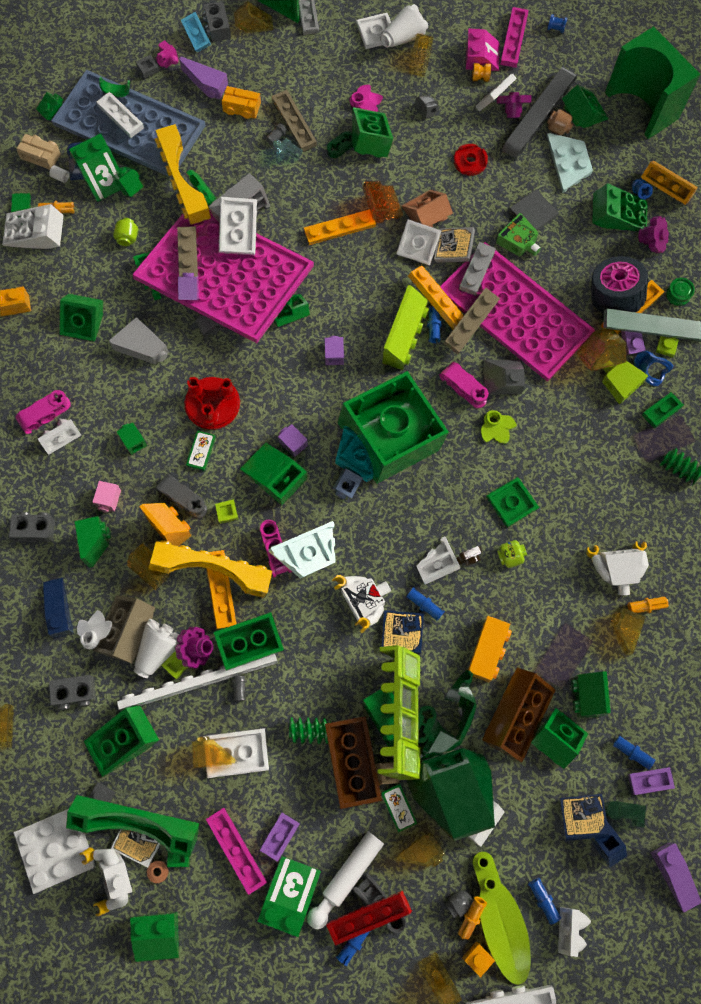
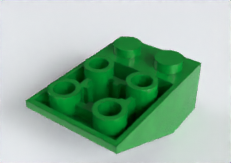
M607 183L593 193L592 223L607 229L639 231L647 227V201Z
M265 443L240 468L243 473L281 506L307 480L306 470L268 443Z

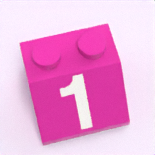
M468 29L466 69L473 70V64L479 63L482 67L485 64H491V71H499V41L485 29Z

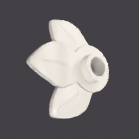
M99 610L92 615L88 622L79 620L77 633L80 636L83 647L87 649L95 648L99 641L106 638L109 634L112 622L105 621L104 615Z

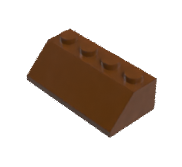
M517 667L482 740L492 748L522 763L556 690L536 673Z
M366 716L325 724L340 809L382 801Z

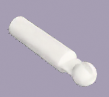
M367 831L324 890L323 901L318 907H314L309 911L307 921L312 928L322 929L327 924L329 912L334 906L339 907L383 847L384 843L369 831Z

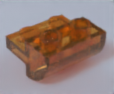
M381 181L364 182L362 189L375 222L383 223L385 219H399L403 216L393 185L382 186Z

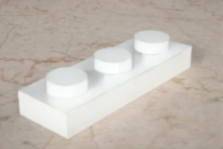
M110 92L96 101L98 107L130 138L144 129L143 123Z

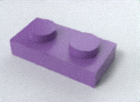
M621 331L626 355L645 351L642 333Z
M670 767L628 774L632 795L675 788Z
M281 813L260 851L278 862L300 823Z

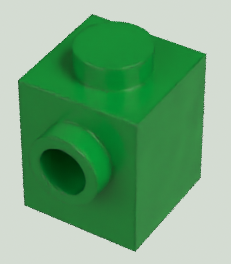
M121 167L112 177L121 192L128 197H132L144 187L135 169Z

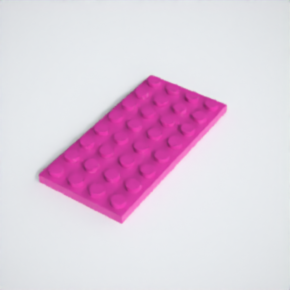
M497 251L494 253L476 296L459 290L470 262H464L440 286L456 307L464 314L467 313L485 288L500 298L481 323L480 327L547 382L595 332L594 328Z

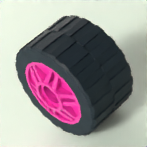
M622 256L611 257L598 264L593 270L591 280V300L594 307L603 314L605 309L628 312L639 311L647 298L648 272L644 265L636 259Z

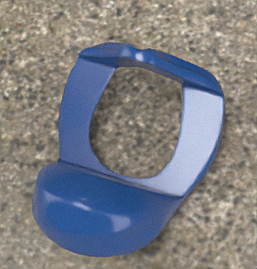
M649 351L639 352L634 359V366L648 375L645 381L653 386H659L663 382L665 374L673 369V364L670 361L657 357ZM655 362L666 367L659 379L653 378L648 374L649 367Z

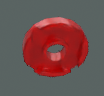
M476 144L462 145L454 154L456 169L465 175L474 176L480 174L485 170L488 163L486 151L483 148H479ZM473 157L475 161L469 162L466 158Z

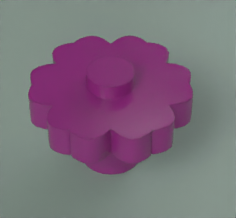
M509 92L507 96H498L496 104H505L507 118H519L520 113H522V103H531L532 95H519V92Z
M661 216L653 217L650 220L649 227L639 230V242L649 245L651 252L663 253L666 250L669 231L667 230L665 218Z
M190 627L188 630H182L177 636L179 644L176 645L175 651L177 659L182 660V665L188 668H197L199 665H205L213 651V643L210 637L205 635L204 629Z

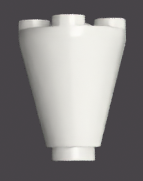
M415 4L412 6L408 5L399 12L380 37L381 42L388 48L421 39L428 29V23L423 19Z
M148 620L134 664V672L148 678L173 654L176 645L179 644L177 642L179 634L172 633L174 630L172 627L166 624L160 626L155 620Z

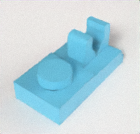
M196 12L181 19L196 52L212 45Z

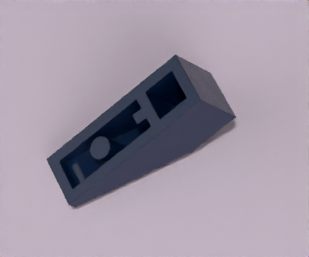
M63 577L43 582L45 618L49 636L56 639L74 634Z
M607 822L609 837L590 838V840L607 865L611 867L627 857V849L624 842Z

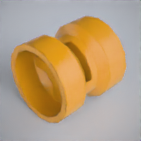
M474 63L472 81H478L482 78L484 82H489L491 64H485L482 67L479 63Z

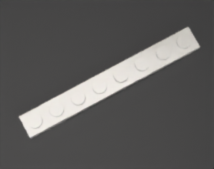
M273 654L226 671L223 665L220 667L221 670L214 672L212 669L201 672V676L195 678L187 676L181 679L182 682L175 684L174 682H167L161 685L162 688L156 690L148 688L137 696H134V694L125 695L121 701H117L118 708L122 711L128 707L142 706L226 680L233 676H239L277 664L278 661L276 655Z

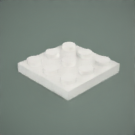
M69 809L14 832L33 894L96 867L94 860L86 865L81 862L86 858L84 855H80V853L89 848L84 832L66 828L67 811Z

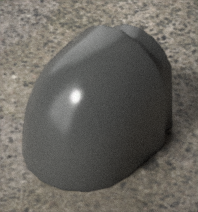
M423 95L415 99V106L423 118L427 119L438 112V102L433 97Z
M459 890L448 897V901L444 904L453 918L457 916L461 918L469 911L473 900L468 892Z

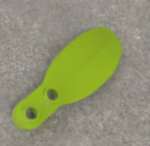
M479 852L473 858V868L481 890L480 897L487 902L480 916L483 933L488 948L502 974L511 983L519 985L526 981L531 966L530 942L527 928L516 901L500 881L493 857L487 852ZM481 859L487 860L486 867L480 865ZM488 880H492L494 882V887L492 889L488 888L486 885Z

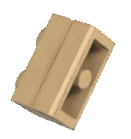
M25 134L22 142L17 147L20 159L49 170L56 164L61 155L55 142L50 140L48 142L44 141L37 135L30 136Z

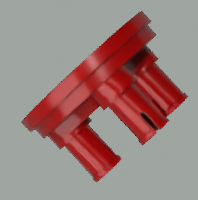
M197 377L189 378L190 381H187L188 392L185 396L184 406L191 422L207 430L221 429L229 425L236 418L240 409V397L231 380L218 377H207L201 380Z

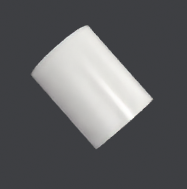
M54 165L51 167L49 175L56 180L66 183L70 177V172Z

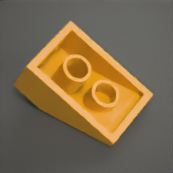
M165 503L142 504L139 506L149 523L165 541L171 542L174 546H180L191 537L189 532L190 526L184 520L180 521L177 518L179 514L172 506L168 508Z

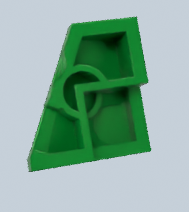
M193 170L187 171L190 183L197 191L203 193L209 208L217 198L198 173Z
M301 294L292 295L273 322L277 327L309 316L308 302Z

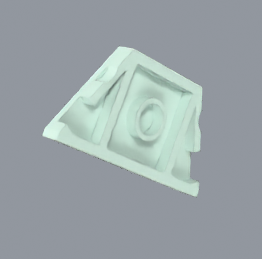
M547 133V141L563 193L574 184L579 183L581 179L591 175L593 169L584 141Z
M332 521L271 547L268 551L301 579L335 563V538H333L332 532L334 522Z

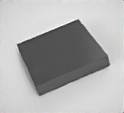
M537 189L514 204L509 210L514 217L521 213L537 231L559 215V212Z

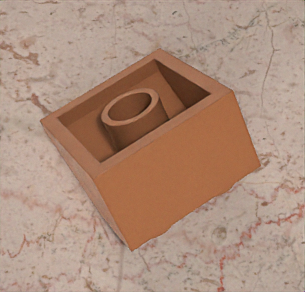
M429 190L401 205L412 221L429 227H433V224L446 220L447 216L453 214L447 195L433 190Z

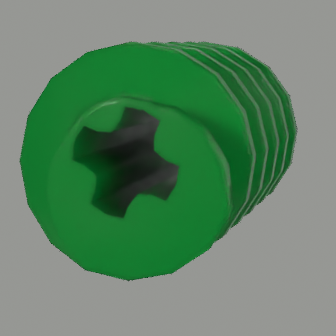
M677 448L669 450L659 466L661 467L666 463V470L673 468V475L679 471V478L687 476L685 482L688 483L690 480H693V486L701 476V465L697 467V460L690 463V456L683 459L684 452L677 455Z
M290 717L289 739L292 738L293 744H296L298 738H300L301 743L304 744L306 738H308L309 743L313 744L316 738L318 744H321L324 738L326 744H328L325 724H327L326 718L322 719L321 724L315 718L312 724L309 718H306L305 723H303L301 717H298L297 722L294 723L293 717Z

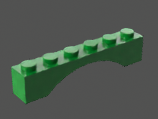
M77 795L67 811L66 828L84 833L105 829L135 831L155 839L170 853L191 857L198 837L199 823Z

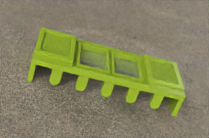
M399 645L380 647V652L395 659V662L383 663L381 669L385 672H394V683H384L381 686V690L385 693L394 692V704H384L381 706L383 713H394V725H385L380 729L384 735H394V747H383L380 750L382 756H394V769H378V774L397 780L420 779V747H418L420 656Z

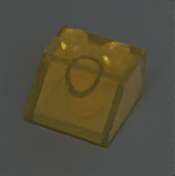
M602 328L600 331L592 333L577 352V356L591 371L626 363V342L614 330Z

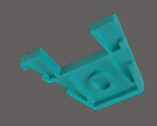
M344 427L335 464L343 469L350 470L362 477V480L369 482L373 479V467L368 452L357 434L351 428Z

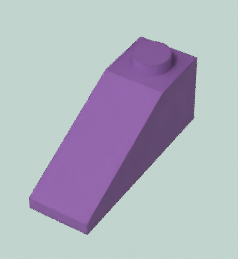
M184 57L179 58L181 70L204 94L210 98H221L228 85L227 73Z
M667 843L650 852L682 912L684 913L699 905L701 899L688 866L675 843Z

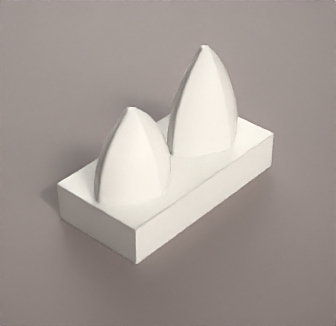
M59 419L57 428L51 431L44 430L38 440L49 455L78 438L81 434L71 419Z
M560 907L561 919L559 920L558 953L578 957V953L587 945L584 939L579 936V930L587 927L591 921L580 910Z

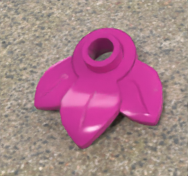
M370 84L362 85L350 97V105L355 108L378 112L377 105L381 103L383 96L372 93Z

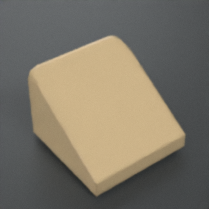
M394 762L375 764L379 785L399 783L397 779L378 774V769H394Z

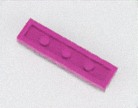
M512 8L500 65L517 68L529 10Z
M223 808L207 818V823L248 895L266 884L265 877L226 809Z

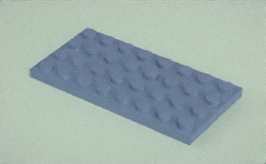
M88 70L84 72L52 119L54 126L86 140L101 133L111 151L168 176L165 168L167 163H163L160 155L162 150L156 146L154 138H157L155 130L176 124L183 145V151L179 159L180 167L206 126L205 121L130 89L128 95L117 99L144 126V129L130 138L98 107L96 101L106 95L99 85V79L102 76ZM102 77L103 80H105L106 82L121 85L105 77Z

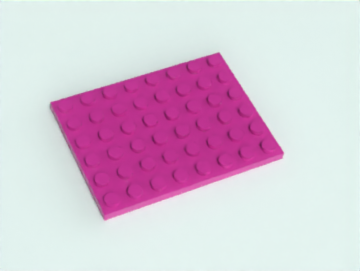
M209 209L211 219L190 225L188 218L185 219L182 214L133 273V279L258 343L314 267V262L257 233L255 255L219 253L220 223L213 217L211 210ZM196 226L199 299L178 300L179 257L177 227Z

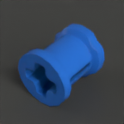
M551 14L547 30L554 29L564 33L567 17L563 19L554 17V14Z
M640 178L632 183V191L640 199H647L651 196L653 188L645 180Z

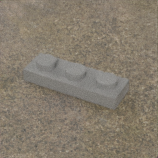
M479 242L459 290L476 296L496 248Z

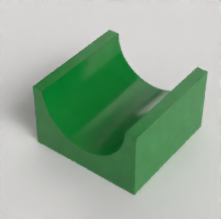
M653 26L621 47L605 94L611 97L620 93L636 95L647 102L653 115L644 135L650 139L680 118L701 74Z
M408 371L344 402L337 422L341 429L346 426L351 428L362 441L372 463L373 479L376 484L438 452L449 433Z

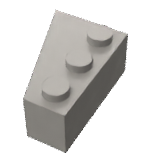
M250 173L241 178L237 184L229 188L221 196L257 199V210L263 206L265 208L270 207L263 185ZM219 197L213 201L209 208L213 217L220 223Z

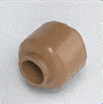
M561 109L553 111L546 122L548 129L560 136L564 133L568 134L573 126L571 123L572 116Z

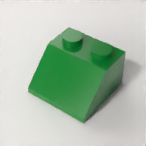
M578 84L562 98L565 103V110L572 115V122L577 127L586 128L609 119L594 92Z
M67 294L60 300L59 335L95 341L103 317V300Z
M98 516L74 521L80 559L89 568L94 567L109 546L108 539L111 538L110 528Z
M607 671L576 675L574 680L571 681V690L575 692L576 700L573 701V711L577 713V718L603 717L610 714Z
M555 708L538 730L531 743L539 751H542L552 759L555 764L565 769L579 754L588 733Z
M178 912L135 915L130 918L131 944L135 962L179 958Z

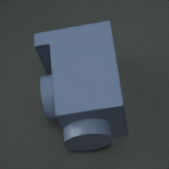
M342 469L333 487V490L336 491L335 495L344 500L346 497L352 498L363 478L348 469ZM343 482L348 484L347 489L342 487Z

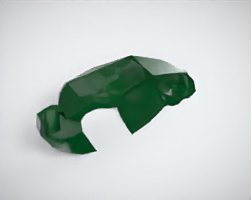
M466 670L457 679L445 697V700L459 703V707L462 709V717L458 724L460 727L458 734L455 736L447 732L435 720L429 740L423 749L420 759L440 756L444 752L454 750L462 744L477 708L476 699L469 688L474 674L470 670Z

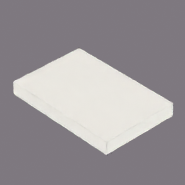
M220 197L219 253L255 255L257 199Z
M265 728L203 736L207 778L269 770Z

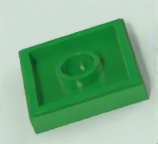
M519 477L486 496L507 528L540 508Z

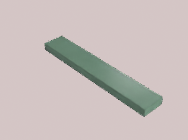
M614 309L604 310L603 328L701 341L700 321Z

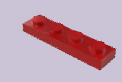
M400 891L328 922L326 926L334 944L338 945L407 916L412 910L403 891Z

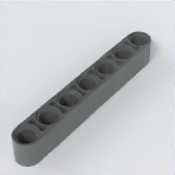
M564 67L559 70L507 139L502 152L518 160V156L527 148V143L530 144L536 135V131L541 129L545 119L547 120L554 111L553 108L559 105L562 96H565L570 90L571 84L575 83L577 74Z

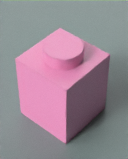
M99 481L93 499V504L97 510L108 513L109 510L115 512L121 489L116 484Z

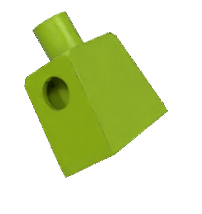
M607 359L601 365V368L607 373L602 383L619 404L639 388L648 377L646 373L626 360L620 361L615 366Z

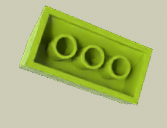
M408 285L383 351L382 363L401 370L410 363L412 356L409 354L410 350L415 349L418 340L415 339L416 334L421 333L423 328L421 321L423 318H427L429 308H427L428 300L411 285Z

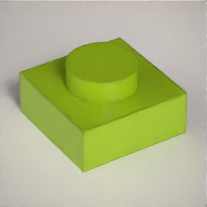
M660 336L656 353L674 357L679 339Z
M234 499L215 504L220 524L238 520Z
M176 651L161 665L176 680L188 668L182 665V660L177 659Z

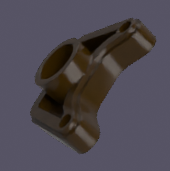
M480 546L474 547L458 554L459 556L456 559L459 565L465 563L466 566H470L481 560L479 555L482 554Z

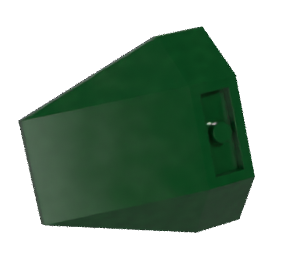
M460 748L423 761L420 764V779L407 780L413 799L453 841L495 827L492 772L484 755Z

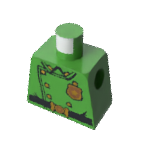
M521 213L498 234L496 244L519 257L526 251L536 256L541 249L535 243L538 231Z

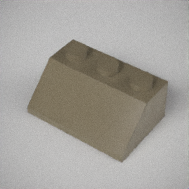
M116 595L105 620L112 622L111 630L106 638L99 641L93 651L132 664L137 657L145 625L149 619L153 618L155 607L137 598Z

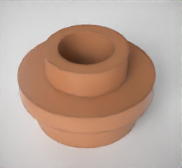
M154 861L147 869V876L153 883L163 882L169 873V869L163 861ZM155 868H160V876L154 874Z

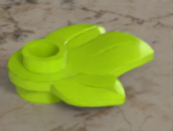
M491 410L485 414V424L481 428V435L486 443L494 438L499 443L507 444L510 438L509 430L515 428L517 424L511 416L501 415L500 412ZM494 417L497 421L491 422L490 418Z

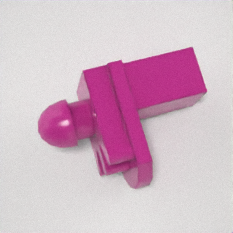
M165 40L158 44L160 53L156 57L158 65L168 68L171 64L176 65L179 60L176 49Z

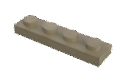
M288 90L273 95L272 101L300 151L303 152L317 146L316 139Z
M196 226L177 227L179 276H183V273H194V276H198Z
M485 288L443 344L456 354H459L500 298Z

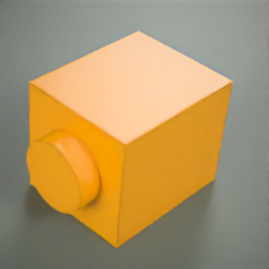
M475 942L462 957L480 978L495 962L478 942Z

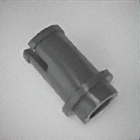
M281 123L274 126L275 129L266 137V141L272 146L282 136L286 135L287 129Z
M233 676V680H231L234 693L233 701H246L245 683L247 680H245V676Z

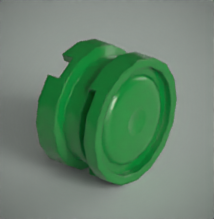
M676 278L666 291L668 301L675 306L686 305L694 295V284L686 278Z

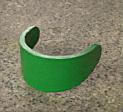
M102 77L99 79L100 89L105 94L110 92L116 98L128 95L130 80L125 85H117L106 82Z

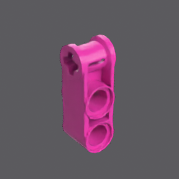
M452 362L440 373L441 380H445L448 386L452 387L459 396L467 400L475 408L485 406L489 394L488 390L471 374L462 369L458 363Z
M55 390L17 413L15 418L24 433L30 434L32 430H37L40 426L49 423L55 417L67 411L70 407V400L63 391Z
M273 520L263 521L260 526V532L269 558L273 578L287 571L291 573L290 569L268 551L272 545L282 543L276 523ZM266 527L274 528V532L271 534L264 532Z

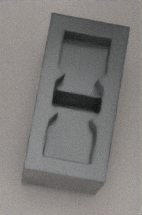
M223 1L203 4L205 12H202L203 22L207 23L205 26L207 36L211 37L212 42L231 39Z
M27 512L11 514L9 538L14 542H53L55 519L45 512H39L38 515H30ZM23 523H27L23 530H19ZM41 524H46L43 530H39Z
M91 675L49 681L51 706L57 707L58 710L70 709V705L78 704V707H86L91 705L90 702L96 701L95 681ZM87 687V694L80 697V689ZM62 690H66L67 696L60 700L59 693Z

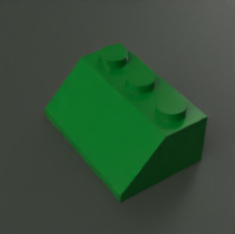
M271 612L214 632L226 671L284 651Z

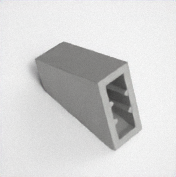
M137 317L109 340L115 351L152 364L164 361L169 353L167 346Z

